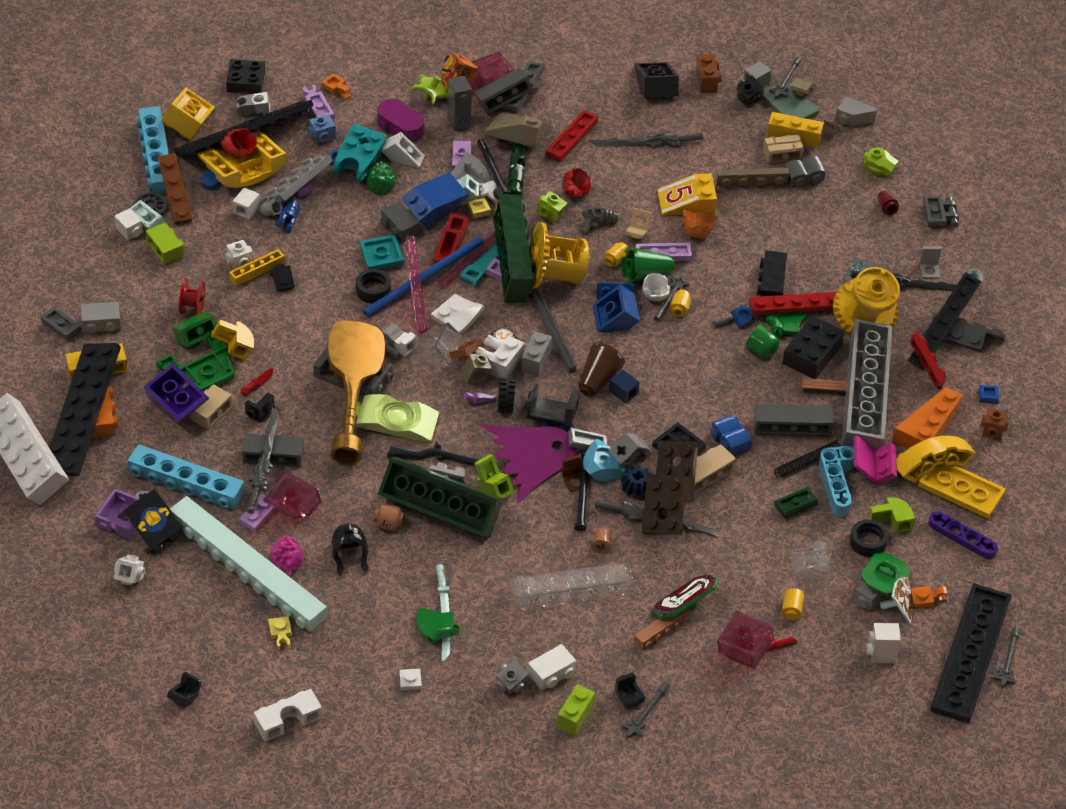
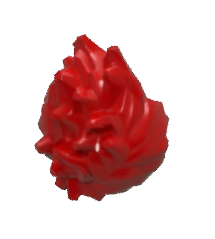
M245 128L232 130L221 141V148L225 149L226 154L230 153V156L236 159L248 157L256 148V136Z
M577 167L564 175L562 179L563 194H566L568 198L576 199L590 192L591 178L587 175L586 171Z

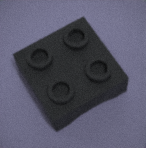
M230 59L226 80L227 92L262 93L265 61Z

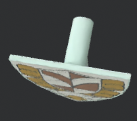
M901 577L894 584L891 599L880 602L882 610L898 606L907 622L911 624L913 609L911 589L908 577Z

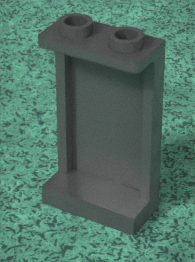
M326 348L313 365L314 377L345 389L343 379L341 377L335 378L334 371L329 370ZM388 364L385 369L380 368L377 376L368 380L367 383H363L359 396L383 394L385 385L387 383L390 384L394 376L392 365Z

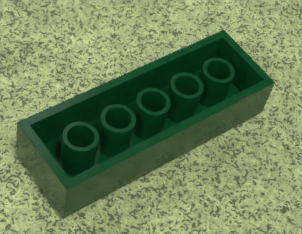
M499 194L493 216L504 302L511 303L527 302V298L531 296L532 292L531 285L535 283V273H532L533 259L530 258L531 245L528 244L529 231L526 230L527 217L524 216L525 203H522L521 195Z
M398 457L390 458L378 491L380 496L483 537L491 536L504 501L500 497Z

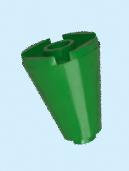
M627 247L624 250L626 255L621 260L623 278L627 276L629 281H626V283L630 284L644 281L645 277L652 273L669 274L675 265L670 255L634 247Z

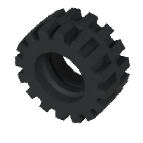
M500 378L497 412L513 413L515 379Z

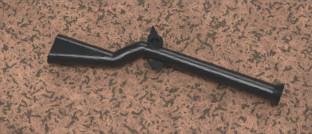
M437 441L434 447L421 451L391 445L387 458L398 457L406 459H421L434 455L436 459L446 458L474 465L475 462L480 460L442 450L441 445Z

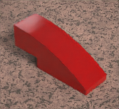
M451 213L447 226L443 229L433 261L439 262L460 249L470 224L468 217Z

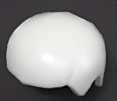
M652 273L645 277L642 291L649 300L660 302L667 299L671 287L668 286V279L665 276Z

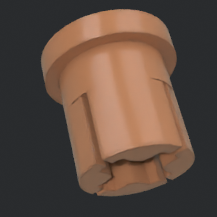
M598 528L595 531V538L591 546L595 553L607 554L611 551L610 530Z

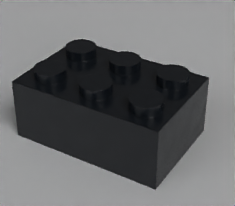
M812 315L785 348L782 364L812 379H816L842 346L845 331Z

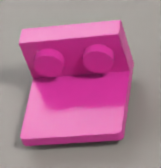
M858 435L854 437L853 463L856 470L863 473L877 485L897 477L896 446L892 442L875 450Z

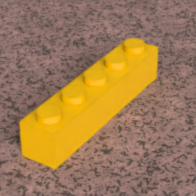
M277 249L230 271V281L235 287L271 271L276 265L285 264V256Z

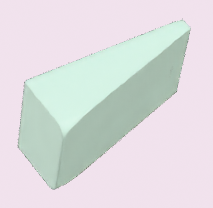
M139 200L130 208L142 220V226L145 230L165 223L162 216L142 200Z

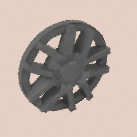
M156 192L142 193L133 201L134 205L139 200H142L159 215L163 214L167 209L166 198Z

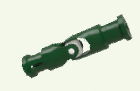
M512 142L508 187L511 195H521L522 199L523 193L521 189L524 186L525 151L527 145Z

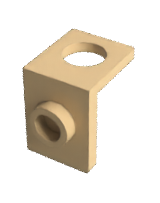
M634 208L631 225L625 231V234L630 235L632 238L642 239L648 232L652 213ZM638 214H643L646 217L644 224L637 222L636 216Z

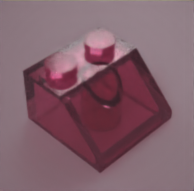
M287 471L265 496L263 502L295 520L310 516L322 500L318 488Z

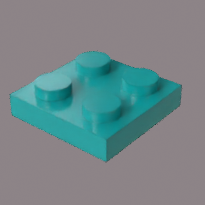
M395 234L359 241V247L368 270H381L404 265V258Z

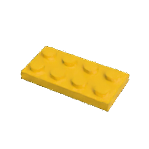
M944 463L936 465L934 470L923 475L918 483V487L989 519L1006 492L1004 487L956 465H945Z

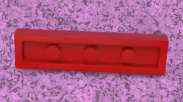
M583 110L546 149V156L561 162L596 125L598 116Z

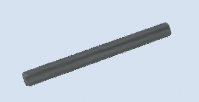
M539 289L532 290L531 297L549 335L552 336V341L567 372H575L577 365Z

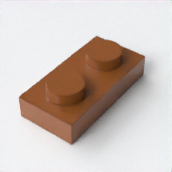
M477 339L463 343L449 352L451 359H467L469 354H475L478 347L484 346L483 340Z

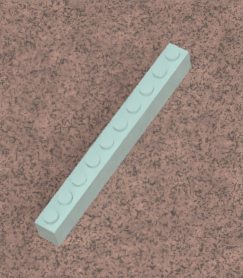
M188 496L170 508L183 527L181 530L187 538L194 539L202 550L206 549L216 561L220 560L230 572L234 571L239 575L242 582L253 586L257 594H263L271 605L278 606L282 613L293 618L300 628H305L311 632L327 619L326 605Z

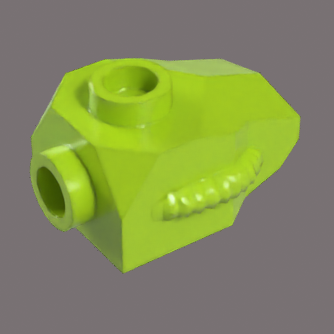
M879 147L872 148L869 152H865L862 158V162H864L862 170L877 176L891 175L899 161L884 149Z

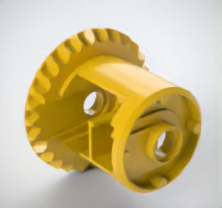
M538 222L530 240V258L533 259L532 273H535V283L531 287L533 289L539 287L543 278L569 281L571 284L577 285L582 283L589 262V245L586 239L548 236L546 223ZM557 257H563L562 261L557 260Z
M870 267L861 271L853 280L843 284L838 289L833 301L834 315L840 326L851 334L855 319L891 325L893 329L899 316L897 300L900 295V286L897 279L892 273L883 268Z

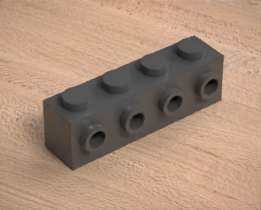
M755 404V434L832 435V406Z

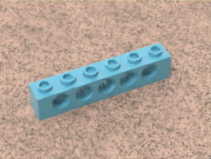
M160 106L139 109L140 116H136L137 126L141 127L138 130L139 138L143 139V141H140L141 150L145 151L143 153L144 164H148L145 165L146 176H150V178H147L148 189L152 188V192L164 194L166 190L157 158L169 153L164 125L161 120Z
M139 444L127 460L128 471L133 476H140L152 483L166 485L169 489L183 491L189 496L200 497L206 502L217 503L223 508L235 510L245 494V485L242 480Z

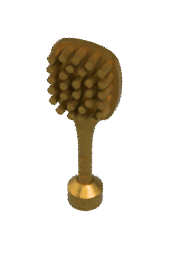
M350 320L336 322L332 326L328 337L327 357L329 370L334 371L335 378L341 377L343 379L345 387L343 431L332 439L330 456L338 463L355 464L361 460L363 448L362 440L354 434L357 399L362 384L377 376L382 366L385 354V340L383 333L377 327Z

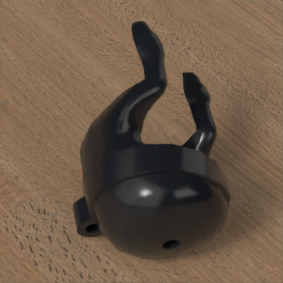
M352 523L338 526L331 540L332 557L337 564L338 575L341 576L343 572V565L338 550L358 547L360 545L362 546L361 568L367 573L368 564L366 560L369 550L364 532L359 526Z

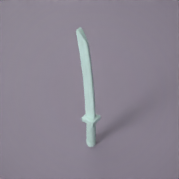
M439 564L436 566L439 586L438 596H440L441 613L449 612V586H446L444 566ZM450 637L442 638L441 661L444 662L450 654Z

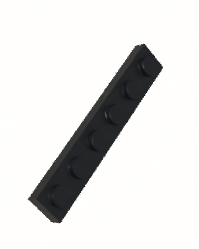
M967 272L964 273L923 336L928 343L930 353H936L982 282ZM913 351L908 362L925 370L917 354Z

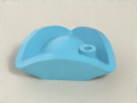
M595 439L584 456V469L598 481L607 482L621 478L626 468L608 451L610 449L608 445L599 439Z

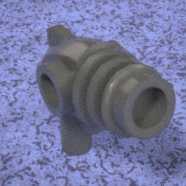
M586 205L582 211L586 221L581 232L588 234L591 226L597 227L598 224H609L610 222L611 224L617 223L618 212L608 211L607 208L604 211L602 207Z

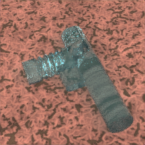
M855 257L853 259L854 265L846 270V274L851 276L852 270L861 272L864 269L876 266Z

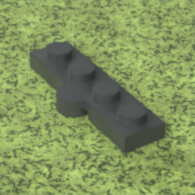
M527 63L523 72L528 76L533 90L502 106V110L519 112L528 96L534 95L539 91L537 82L545 71L543 63Z

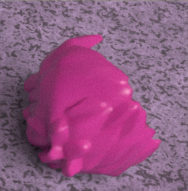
M282 537L273 545L269 553L271 563L288 576L292 573V570L296 571L303 561L302 548L296 543L294 537Z

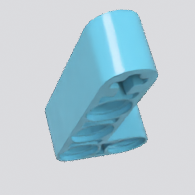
M851 446L825 448L820 454V473L831 511L838 518H845L850 512L851 496L843 471H850L854 468V450Z

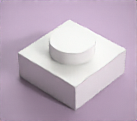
M420 669L399 670L401 691L422 690Z

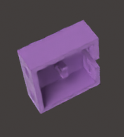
M114 489L95 515L96 526L109 532L115 530L117 535L131 540L137 530L129 520L122 521L118 516L125 508L140 498Z

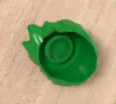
M380 161V163L372 167L366 175L367 187L376 195L390 192L396 185V177L391 166Z

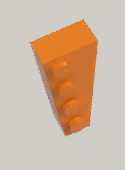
M947 387L942 389L895 427L892 442L909 449L929 438L942 436L959 411L963 394Z

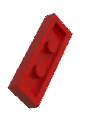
M917 332L911 336L909 342L936 389L940 388L946 381V374L942 368L938 367L936 356L933 352L930 353L926 339Z

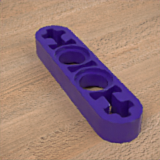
M940 511L930 514L928 525L933 530L983 558L992 559L996 556L998 545L991 539ZM956 528L959 530V533H952L949 529ZM971 537L974 538L977 542L970 543L966 539Z

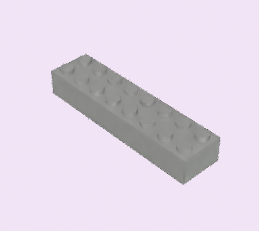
M855 319L850 335L841 446L853 447L854 437L858 435L875 450L882 447L885 437L892 338L891 325Z

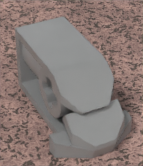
M633 431L625 433L608 450L621 465L628 466L644 454L648 457L652 453L646 443Z

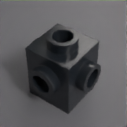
M753 75L739 82L736 87L737 98L741 103L745 102L748 106L752 103H757L764 94L763 86Z

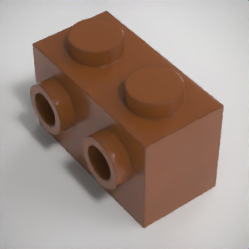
M697 54L696 73L700 93L717 92L718 83H721V72H718L719 61L715 60L714 54Z

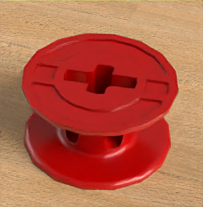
M184 278L179 295L180 315L184 314L186 306L196 307V315L202 312L205 302V281L200 282L198 289L189 288L188 279Z

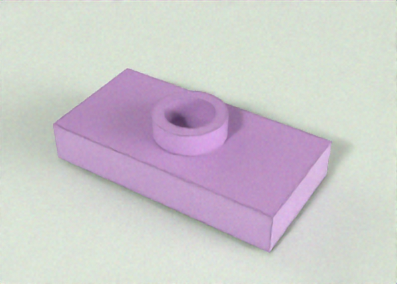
M453 141L452 170L465 152L471 154V141Z

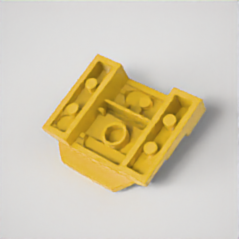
M260 130L253 132V135L256 136L257 145L253 153L248 157L236 159L230 156V153L226 154L224 148H211L197 153V156L216 175V179L225 187L232 188L246 187L259 183L275 174L287 163L286 152Z

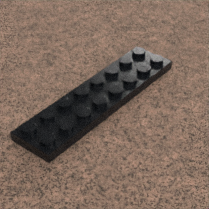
M312 100L299 101L174 148L175 154L182 155L183 157L192 156L198 153L197 150H208L214 147L213 144H221L224 137L232 130L245 128L250 132H256L261 130L262 127L277 124V120H288L293 118V115L309 112L308 108L314 106Z
M88 343L83 345L50 445L51 452L67 477H79L121 349L118 343Z
M973 583L930 711L967 723L971 722L1011 601V594Z

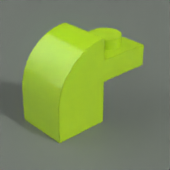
M489 454L474 463L479 476L476 480L483 491L502 499L514 493L509 476L500 473L494 455Z
M887 497L884 505L870 507L869 520H875L880 523L889 521L894 533L913 530L915 516L911 507L905 501L895 497Z

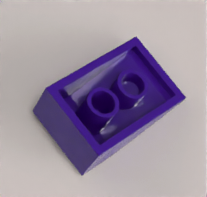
M174 363L144 386L148 398L162 412L179 423L209 400V397Z

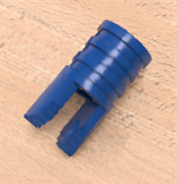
M287 200L277 221V227L282 226L284 222L288 223L285 230L287 233L291 232L300 210L298 202Z

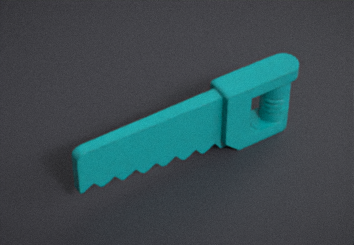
M493 244L486 253H483V256H480V259H477V262H474V265H468L461 273L460 279L476 287L486 275V268L493 258H498L497 245Z

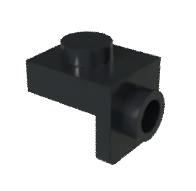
M279 264L274 266L270 274L273 276L276 291L295 288L290 265Z
M267 392L257 404L247 400L245 402V414L249 418L257 419L261 422L268 414H271L272 407L275 409L274 395Z
M184 672L181 682L168 691L167 698L173 700L178 705L186 706L198 697L202 683L201 679L188 672Z
M634 672L623 674L616 679L615 692L626 709L645 702V696L636 683V674Z

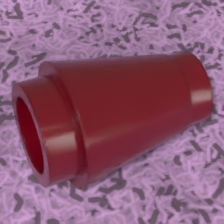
M881 191L878 194V199L882 211L887 215H894L899 209L898 201L886 191Z

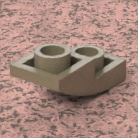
M796 78L791 83L789 89L794 90L793 94L803 96L804 93L809 95L810 89H814L816 83Z

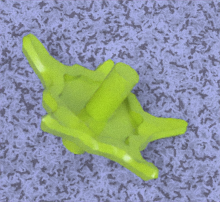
M420 74L418 77L420 78L418 80L419 84L411 87L412 91L420 90L425 92L424 98L427 100L432 98V105L435 104L436 98L448 99V92L439 76L433 78Z

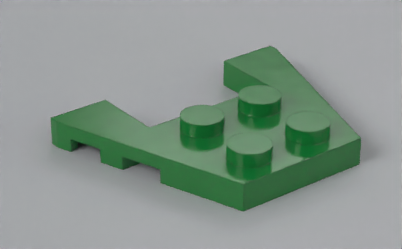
M211 336L205 338L213 352L188 364L180 366L171 354L156 361L157 367L162 371L174 363L203 392L213 384L220 386L235 379L225 342Z

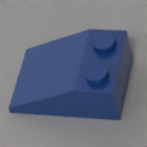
M448 172L414 187L401 199L427 230H430L469 197V194L454 176Z

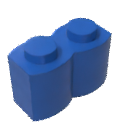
M733 414L712 422L711 436L713 439H717L733 456L751 449L752 440L749 434Z

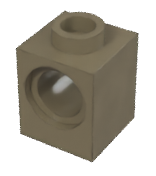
M469 354L461 370L466 383L482 384L492 368L487 355Z

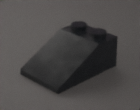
M668 62L634 63L640 91L644 98L646 97L649 100L656 99V97L672 99L673 96H678L679 75Z

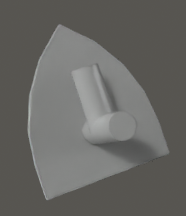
M465 152L451 172L456 180L468 174L479 184L491 181L490 175L483 163Z

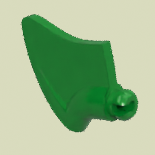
M808 312L769 314L766 322L772 326V333L777 338H780L783 334L796 335L800 324L807 318Z
M422 607L418 608L417 624L419 630L430 643L435 644L442 638L459 635L460 627L454 624L453 612L441 613Z

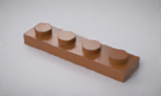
M176 154L158 156L157 160L174 224L192 221L193 218Z

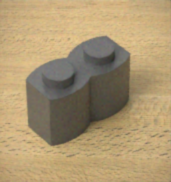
M810 156L802 160H792L784 164V168H788L789 171L787 181L791 188L803 187L806 184L812 183L818 184L824 180L825 170L817 156Z

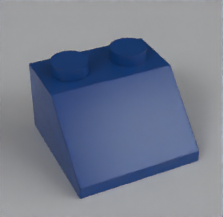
M618 285L593 303L598 332L629 330L640 322L635 294L622 285Z

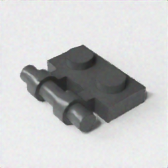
M923 196V206L928 227L946 226L947 221L951 223L952 227L958 226L959 216L955 211L956 203L952 197H947L946 201H942L941 196Z

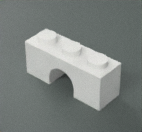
M311 689L298 692L292 697L281 699L275 704L262 707L254 712V724L265 742L284 734L283 720L287 717L299 719L303 726L322 719V707Z

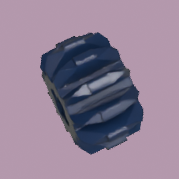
M632 466L630 469H625L624 474L621 476L622 491H626L627 496L633 494L634 499L637 495L643 498L646 491L647 475L653 474L649 473L648 468L642 469L641 466L638 468Z

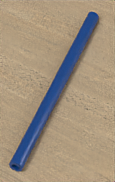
M480 236L363 309V313L370 317L483 245V239Z

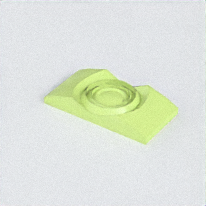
M382 394L364 395L355 427L431 443L439 412L420 402L405 403L397 401L389 395Z

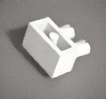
M488 335V338L486 337L484 341V346L496 351L492 353L482 347H478L475 354L487 355L492 368L489 373L490 375L499 379L508 378L522 360L525 343L509 335L503 341Z

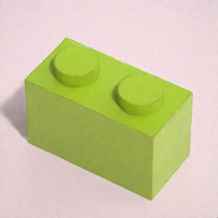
M166 223L146 230L148 245L164 265L184 257L183 250L185 246L183 241L176 237L173 228H169Z
M577 684L558 713L557 728L576 736L594 707L595 692Z

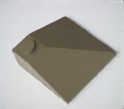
M500 112L485 130V134L536 147L550 129L551 124L538 121L534 117L527 118Z

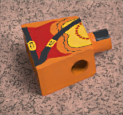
M452 53L445 57L446 63L440 73L448 90V79L465 76L469 83L478 68L466 57Z

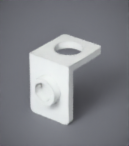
M493 180L479 184V195L475 199L487 195L497 205L498 199L494 197L493 191L495 190L499 197V189Z

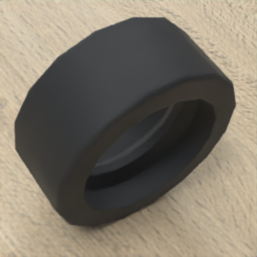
M369 269L361 272L356 278V294L359 299L366 303L373 304L391 292V280L384 271ZM368 282H379L384 287L380 290L372 291L365 289L363 285Z
M868 519L859 521L851 530L850 545L857 554L864 557H872L874 553H883L888 543V531L878 521ZM872 532L879 536L881 541L877 544H866L858 539V534Z

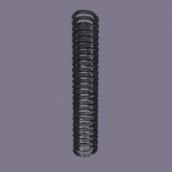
M838 439L793 459V461L778 466L774 470L776 477L782 478L790 474V472H795V470L803 468L805 465L807 466L820 460L819 452L821 453V450L835 446L841 447L837 442Z

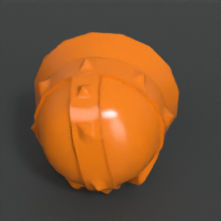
M683 210L684 220L681 227H684L689 237L702 240L715 228L714 224L718 216Z

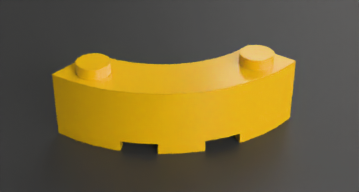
M938 436L924 440L901 453L896 459L897 470L904 478L916 483L923 475L934 470V467L938 464L958 465L964 468L976 452L962 438Z

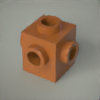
M988 408L986 416L982 415L980 424L981 427H984L982 436L1001 440L1003 431L1007 432L1009 420H1006L1007 412Z

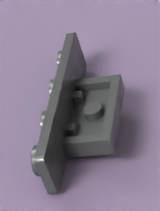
M936 313L933 314V320L937 316ZM958 318L945 337V340L981 351L986 336L1005 342L1006 334H1003V331L1000 329H986L980 323H974L973 325L967 323V320L963 318Z

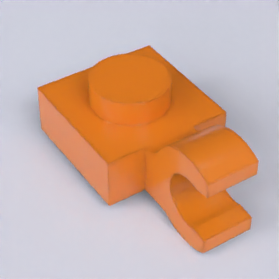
M333 73L321 81V87L330 93L335 94L338 92L345 100L351 97L347 93L351 88L346 85L344 79Z
M930 586L910 588L914 608L934 607V602L946 601V587H938L931 591Z

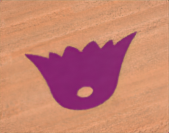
M480 423L483 428L500 437L492 440L493 442L505 446L495 453V456L511 460L505 466L503 474H518L513 481V486L521 483L517 503L522 502L545 479L562 469V459L575 456L576 448L569 447L568 432L560 428L503 427ZM560 441L563 444V449L560 451L554 450L552 443Z

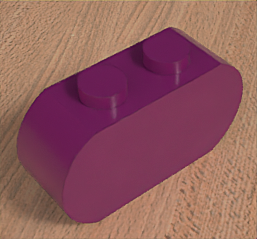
M387 99L378 105L377 124L382 130L388 131L393 136L402 132L411 142H416L423 137V115L398 99Z

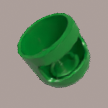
M761 324L750 334L745 346L760 358L767 359L777 351L779 339Z

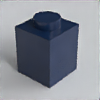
M622 370L610 378L609 392L625 404L639 394L640 382L626 371Z

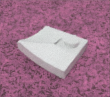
M455 293L431 313V318L457 336H460L475 322L484 310V305L471 302Z

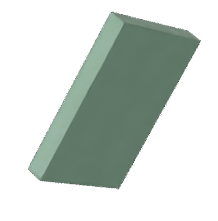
M789 81L785 85L788 86V91H786L788 94L787 98L780 96L774 99L775 94L769 93V89L764 90V94L761 96V99L776 113L810 119L819 114V109L804 95L793 94L794 90L789 89L791 85Z

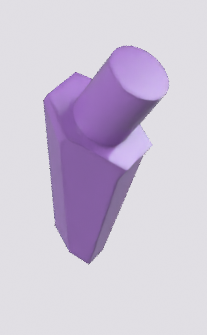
M465 392L463 396L465 400L470 401L471 405L493 402L495 400L493 395L478 392L474 394Z

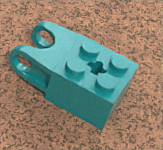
M354 123L340 146L334 163L333 174L338 175L347 169L353 170L357 174L356 182L362 183L368 171L376 165L382 155L381 150L386 142L387 135Z

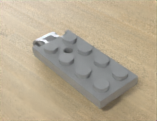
M318 155L315 158L308 157L303 160L300 167L290 171L291 175L279 180V185L267 191L268 194L260 200L263 203L260 207L261 214L265 217L280 214L282 212L281 202L286 201L333 161L331 156Z

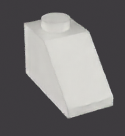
M402 132L388 138L381 150L392 162L416 168L420 167L425 156Z

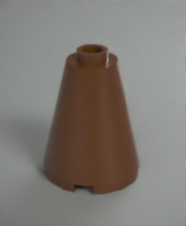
M593 343L578 385L582 394L586 396L595 395L614 374L623 368L625 364L624 357L620 358L617 355L618 351L605 343L596 345V343Z

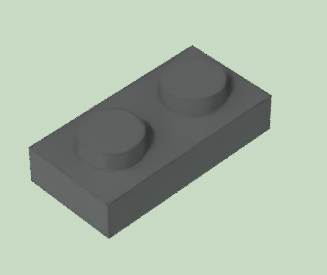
M53 307L41 316L42 323L67 341L81 331V326L56 307Z

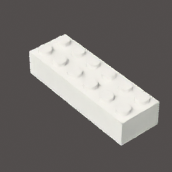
M6 393L0 398V455L26 497L41 505L67 483L69 479L21 402Z

